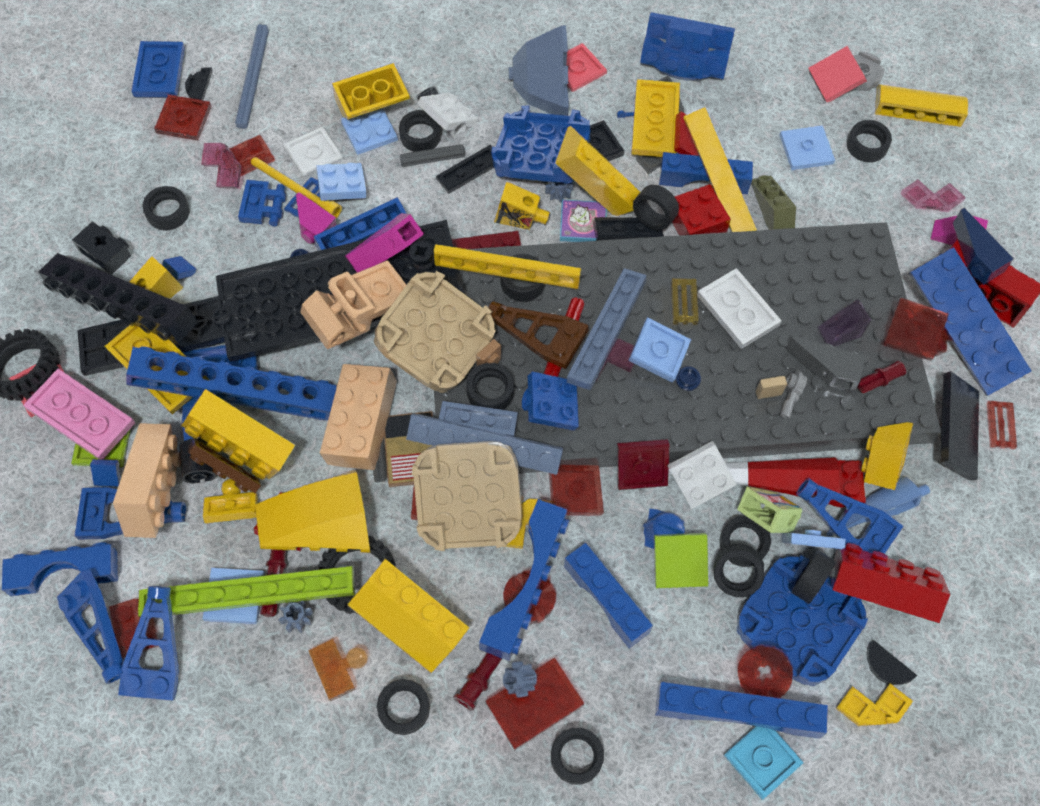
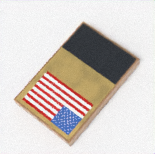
M432 411L415 413L433 417ZM412 413L391 415L387 419L384 439L389 487L414 485L412 466L420 453L432 446L406 440Z

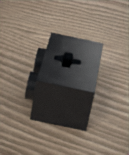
M93 221L72 239L80 253L111 275L131 257L128 250L129 245L121 237L115 238L104 225L100 227Z

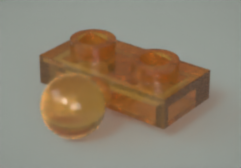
M331 639L308 650L330 702L356 690L347 669L350 667L360 669L366 665L368 655L364 649L354 647L342 659L334 639Z

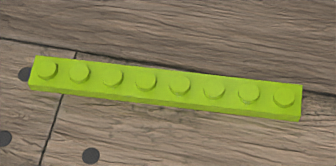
M352 566L168 586L171 588L172 615L355 595L354 569ZM148 589L139 590V617H141L147 601ZM155 599L157 603H162V599Z

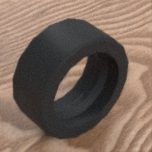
M424 110L409 112L403 116L399 124L402 145L412 152L434 149L441 141V126ZM417 124H425L433 129L432 134L425 138L411 137L407 134V131Z
M863 120L852 127L846 142L847 149L857 160L873 163L886 156L892 142V135L889 129L881 122ZM860 134L873 135L880 140L882 145L878 148H868L858 141L857 136Z
M651 184L644 187L635 198L633 210L639 221L653 230H663L678 215L679 205L677 199L669 190L662 186ZM647 200L653 201L656 204H658L664 211L665 215L659 214L656 211H654L648 204Z
M162 186L153 189L145 196L142 204L143 212L148 222L158 230L168 231L180 227L188 219L190 213L185 195L181 190L172 186ZM175 200L179 203V208L171 215L156 216L153 214L155 206L162 201Z
M517 254L511 256L516 258L540 261L537 257L529 254ZM500 276V285L503 292L510 299L527 302L536 299L545 288V284L537 282L528 287H519L513 285L509 278Z
M484 363L475 367L470 372L466 383L467 397L470 404L504 410L510 405L514 397V379L511 373L504 366L497 363ZM495 377L504 383L505 391L498 398L485 399L476 393L475 386L483 378Z
M746 515L731 519L721 533L719 540L720 549L723 550L731 545L730 536L734 530L746 527L752 529L758 535L760 547L757 552L763 560L770 549V532ZM733 557L728 560L740 567L754 566L749 559L744 557Z
M732 544L718 553L714 562V579L717 586L725 594L733 597L752 595L763 583L764 562L761 555L754 548L745 544ZM733 557L749 559L755 568L753 579L744 584H735L728 581L723 573L725 562Z
M817 550L791 593L810 604L828 578L836 561Z
M407 679L392 681L385 686L378 696L376 706L378 717L384 727L392 733L399 735L412 734L422 728L429 717L430 704L425 690L418 683ZM401 691L413 693L418 698L420 704L419 713L416 718L405 724L392 720L387 710L390 698Z
M570 728L563 731L555 739L551 749V764L554 772L561 780L572 785H582L592 781L600 772L604 762V749L600 739L593 732L584 728ZM574 739L587 742L594 754L591 767L582 773H573L567 770L561 761L563 746Z

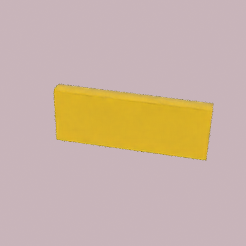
M878 84L876 87L875 115L961 127L968 115V99L965 96Z

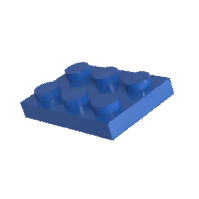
M140 41L131 91L133 97L177 98L185 51L183 42Z

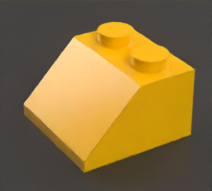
M906 422L878 427L875 435L869 436L866 450L870 451L869 458L865 457L861 472L866 473L864 483L895 490L905 463L913 423Z

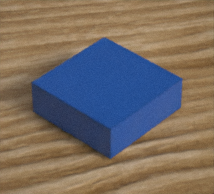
M182 256L164 259L162 262V266L176 280L190 277L196 272V268Z
M93 459L90 463L93 485L118 487L121 480L119 461Z

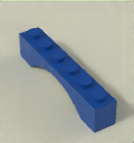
M539 499L537 500L528 523V532L534 554L530 576L517 597L500 612L489 617L479 641V650L507 661L511 660L513 654L518 655L523 639L519 637L523 629L528 630L533 616L529 613L532 604L537 606L542 594V590L539 589L542 580L547 581L552 568L548 565L551 557L556 558L561 543L557 542L560 534L565 535L570 520L566 519L567 509Z
M661 682L657 688L655 716L683 720L740 723L768 728L789 735L820 739L827 734L828 705Z

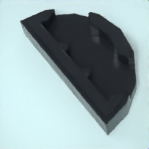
M212 67L201 68V71L196 72L194 75L190 74L185 81V90L189 98L194 102L203 104L213 71Z
M871 641L867 649V660L870 671L878 680L887 685L899 686L910 683L918 676L876 641Z

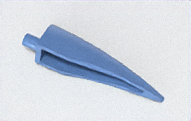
M903 476L899 478L895 490L883 487L866 498V504L884 511L889 516L898 515L919 506L921 498L929 494L930 489L926 484L917 487L908 477ZM852 514L846 523V527L849 529L870 520L862 515ZM830 529L826 535L829 537L834 535V533Z

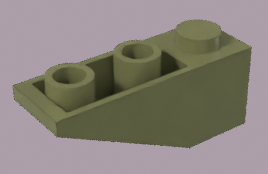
M762 175L752 179L751 185L768 229L795 228L796 205L774 178Z

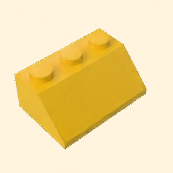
M394 63L332 83L335 101L342 116L346 119L410 99Z

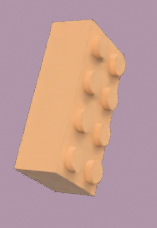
M343 364L320 449V455L327 465L366 470L375 469L397 384L390 368Z
M139 424L113 501L124 537L156 538L159 527L164 525V510L170 504V490L176 484V469L182 463L180 452L177 450V436L173 435L171 424Z

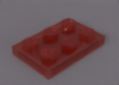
M555 658L534 670L537 675V682L534 686L535 690L528 691V696L517 698L516 694H508V690L505 688L485 701V704L514 751L584 706L581 697Z

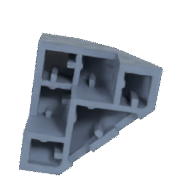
M561 25L525 42L513 56L512 67H508L509 80H513L514 89L527 104L549 114L568 116V66H566L568 42L566 25Z

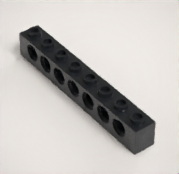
M59 253L38 271L43 279V285L48 290L60 292L64 297H71L81 305H90L98 312H106L114 319L120 318L130 326L136 325L148 334L152 332L164 341L170 340L179 344L198 323L188 306Z

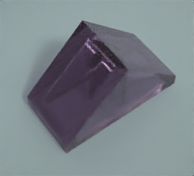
M857 299L818 328L826 343L835 347L862 337L871 322V318L861 301Z

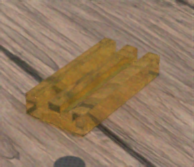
M672 278L673 324L678 325L679 322H683V325H688V322H692V325H697L699 319L696 279ZM678 285H681L682 316H679ZM686 285H690L692 316H688Z

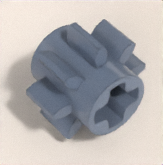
M548 182V185H545V193H550V200L556 199L561 203L565 197L571 198L573 183Z
M300 601L299 603L289 602L286 607H280L284 616L278 620L281 624L288 623L286 626L288 633L293 628L298 629L302 633V627L305 624H312L307 616L313 614L311 608L304 609L305 601ZM298 611V619L293 620V613Z
M523 661L512 662V668H505L503 685L508 690V694H516L517 698L528 696V691L535 690L534 686L537 682V675L531 668V664L524 665Z

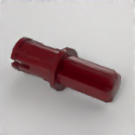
M896 361L882 369L877 368L874 373L861 378L857 388L861 393H866L879 386L885 387L888 385V382L906 375V368L901 361Z

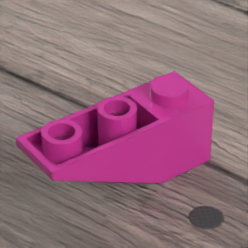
M401 213L345 255V257L358 273L378 265L404 250L424 233L411 214Z

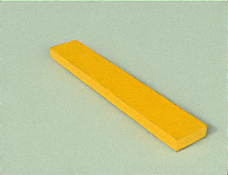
M706 107L685 115L683 118L713 190L731 218L729 224L731 232L757 231Z
M435 244L434 261L436 266L567 288H579L581 268Z

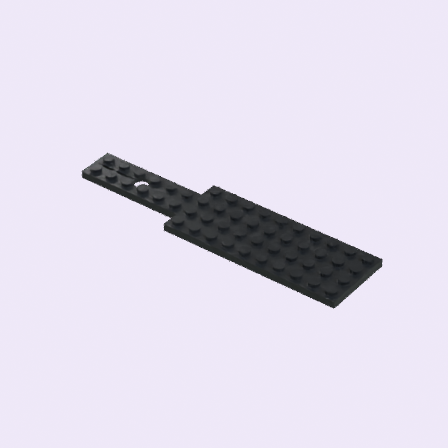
M447 220L419 226L424 234L404 250L387 259L406 285L417 273H425L417 271L413 267L409 255L411 245L418 241H425L432 246L433 252L435 244L453 247ZM367 239L217 275L218 296L184 304L188 306L198 323L179 344L172 343L181 352L225 342L227 358L232 362L320 340L301 314L302 304L316 290L333 295L328 288V281L331 278L347 271L350 275L356 274L357 272L345 255ZM434 265L432 269L426 271L429 273L437 271L444 274V280L465 294L459 269ZM385 314L372 319L370 328L378 326ZM122 319L77 330L80 369L84 376L124 367L107 349H104L106 348L105 345L129 326Z

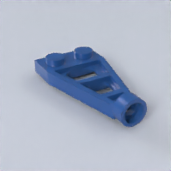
M807 478L801 484L796 493L810 504L837 538L845 539V545L852 543L860 546L863 551L870 553L878 551L885 554L904 527L884 511L822 487L810 478ZM817 491L816 496L811 497L814 494V492ZM831 499L846 506V510L839 520H835L825 509ZM852 514H859L870 520V525L860 539L854 538L846 527V523Z
M109 487L82 488L74 535L78 540L106 539L123 534L119 522L112 524L106 522L108 507L114 501L117 489ZM170 501L169 506L165 507L164 524L185 522V502Z
M91 570L81 571L56 598L59 608L64 612L67 621L103 670L101 674L105 683L110 684L120 679L121 674H123L121 670L123 660L102 592ZM89 605L92 606L96 618V623L91 628L88 627L82 618V612ZM100 632L106 648L105 650H103V648L95 640V637Z
M148 586L147 601L121 670L123 674L120 677L118 693L120 696L175 700L179 666L170 587ZM155 599H162V603H157ZM152 617L163 620L164 635L162 639L148 638L146 636L148 623ZM147 645H156L161 648L164 662L161 669H149L140 666L139 660L143 649Z

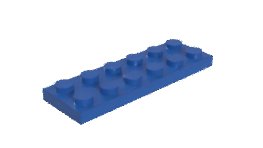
M954 247L909 273L986 396L1032 372Z

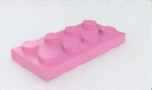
M57 369L23 405L29 412L99 460H103L135 424L131 417L60 369Z

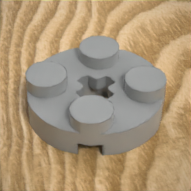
M859 52L858 55H853L860 69L865 70L863 74L867 82L854 89L870 91L878 86L884 75V67L882 69L880 59L868 52Z

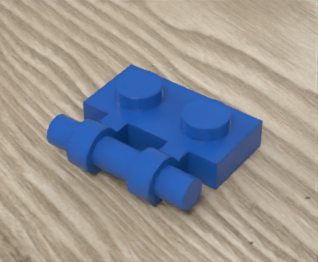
M246 180L238 215L239 222L262 224L264 217H269V225L276 227L279 219L282 218L283 211L281 207L282 202H285L286 187L283 184H277L276 190L270 189L268 181ZM267 200H273L272 207L266 206Z

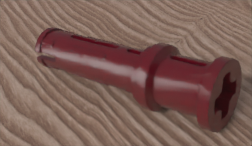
M486 653L474 673L471 672L466 676V683L459 693L454 694L453 699L470 711H474L475 702L483 691H487L488 680L502 658Z

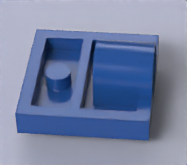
M531 372L527 376L528 388L522 397V409L528 411L529 422L573 431L578 428L577 386L567 383V379Z

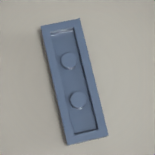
M442 401L439 415L441 420L510 436L515 435L518 412Z

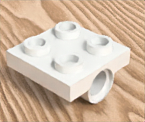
M451 93L423 96L418 101V105L453 138H456V135L461 131L465 132L467 127L473 126L478 120L471 113L472 111L460 103L457 97Z
M713 441L667 465L691 509L737 485Z

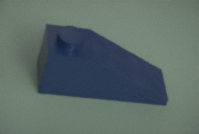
M965 207L960 210L953 222V226L967 268L984 285L1004 273L1014 258Z

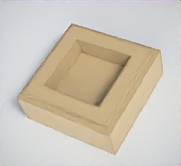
M785 376L761 379L755 391L757 398L762 399L782 395L787 386Z

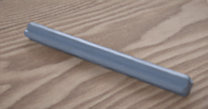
M265 24L257 25L235 120L236 127L240 129H246L250 119L269 33L268 26Z

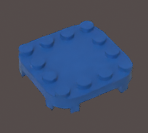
M530 105L521 106L520 111L504 115V126L496 147H492L491 152L493 167L497 176L563 182L565 184L574 181L555 162L569 126H572L583 138L590 142V120L582 117L580 111L572 109L570 116L530 112Z
M801 555L800 557L789 556L780 558L764 577L761 587L751 595L741 609L737 618L736 630L741 640L749 648L793 680L803 685L816 686L825 682L836 671L861 631L865 628L868 621L866 609L862 599L833 591L829 577L810 604L806 603L792 594L791 591L809 564L810 559Z

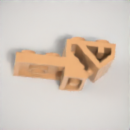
M388 260L354 275H350L347 271L328 281V288L333 295L316 290L302 304L301 314L326 349H330L368 332L372 319L388 311L406 287V284Z

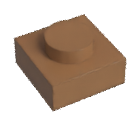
M495 339L476 354L477 366L484 363H499L501 359V345Z

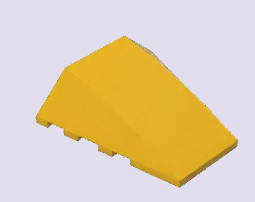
M355 469L325 480L304 485L255 504L260 549L296 550L297 547H309L310 551H320L321 548H336V552L360 549L363 553H370L365 511L358 475Z

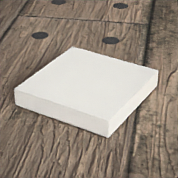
M323 127L283 144L304 179L317 173L316 165L337 164L344 161L343 156Z

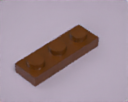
M194 439L189 445L188 452L191 454L190 458L202 466L205 463L214 468L212 471L217 476L226 479V477L235 481L234 485L244 492L250 490L256 493L260 488L259 478L198 440Z

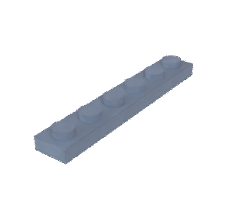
M623 269L567 376V383L591 391L646 283L645 274Z
M415 413L411 414L406 440L432 446L483 441L500 442L511 447L512 452L516 456L518 466L556 475L563 451L562 447Z

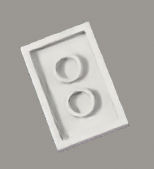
M737 268L700 289L697 293V297L741 349L774 330L782 322Z

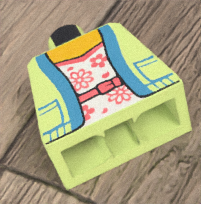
M752 487L746 488L737 508L738 511L770 533L793 532L802 513V508L782 495ZM760 504H765V507L761 508Z

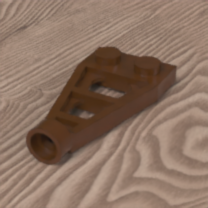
M495 301L491 302L488 307L492 311L491 316L496 325L543 360L564 369L568 367L589 331L587 324L567 316L507 307ZM518 318L533 321L527 333L514 327ZM540 326H551L558 329L548 345L543 344L534 336Z

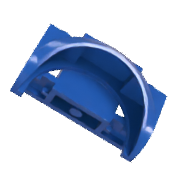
M651 12L640 63L653 65L665 75L679 80L694 81L708 77L724 79L735 28Z

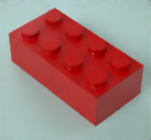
M957 239L951 248H955L956 252L958 253V255L960 256V258L966 266L964 256L959 241ZM1009 265L1004 273L984 285L972 275L999 320L1012 328L1018 324L1040 294V283Z
M847 543L845 548L836 550L834 556L836 564L830 573L833 591L940 624L951 595L940 571L931 567L922 569L904 559H899V561L889 559L886 554L878 551H873V553L863 551L860 546L852 543Z

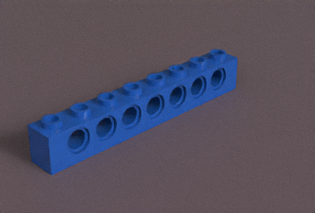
M149 347L132 348L126 373V385L196 398H200L206 389L230 404L318 420L329 419L337 385L330 384L324 380H306L302 376L291 377L281 375V373L276 371H259L250 366H232L224 361L216 363L206 361L204 358L197 356L192 358L180 356L176 352L163 353L154 351ZM153 366H160L162 370L153 371L150 368ZM186 371L188 375L180 376L176 372ZM209 375L212 376L214 379L211 381L204 380L202 377ZM235 380L239 382V385H230L228 381ZM254 385H261V386H263L265 389H264V390H257V389H255L253 386H254ZM284 389L290 394L283 395L278 390ZM310 394L314 399H306L303 395Z

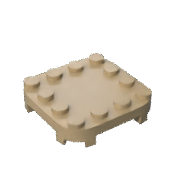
M437 271L435 273H417L411 278L381 318L375 330L374 344L387 359L423 385L434 391L445 393L455 388L465 378L476 362V354L493 338L496 330H494V321L491 316L492 311L486 305L482 308L444 280V274Z
M494 441L438 444L428 447L417 457L412 466L418 519L416 528L419 537L421 536L427 544L434 547V550L445 551V549L484 546L500 548L515 539L522 524V506L518 463L510 446Z

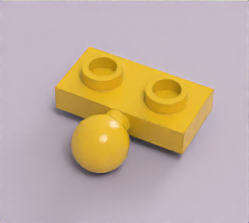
M232 479L225 480L221 486L222 496L204 497V523L256 518L255 504L258 502L257 494L253 492L240 493L241 490L234 485L235 481Z

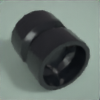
M196 438L183 441L179 446L180 459L183 462L181 464L182 480L186 483L195 484L200 483V480L203 479L205 482L215 479L216 474L212 471L214 468L206 463L202 466L190 458L191 454L188 452V447ZM201 438L196 439L207 446L208 442Z

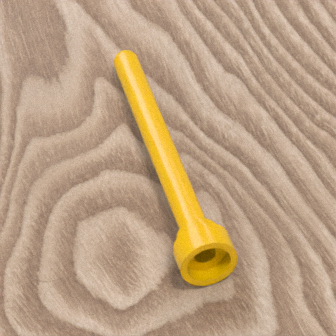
M256 157L251 159V164L295 193L300 192L336 217V219L339 217L342 206L335 201H321L320 197Z

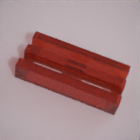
M988 401L987 415L990 447L1015 450L1017 448L1013 403ZM995 407H997L999 440H997ZM1002 408L1007 410L1009 441H1005V423Z

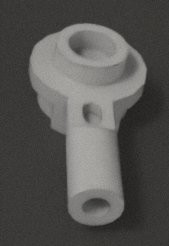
M799 370L795 371L794 374L790 373L786 379L788 396L786 401H784L780 414L785 419H790L794 403L798 401L807 383V376L803 375L802 371Z

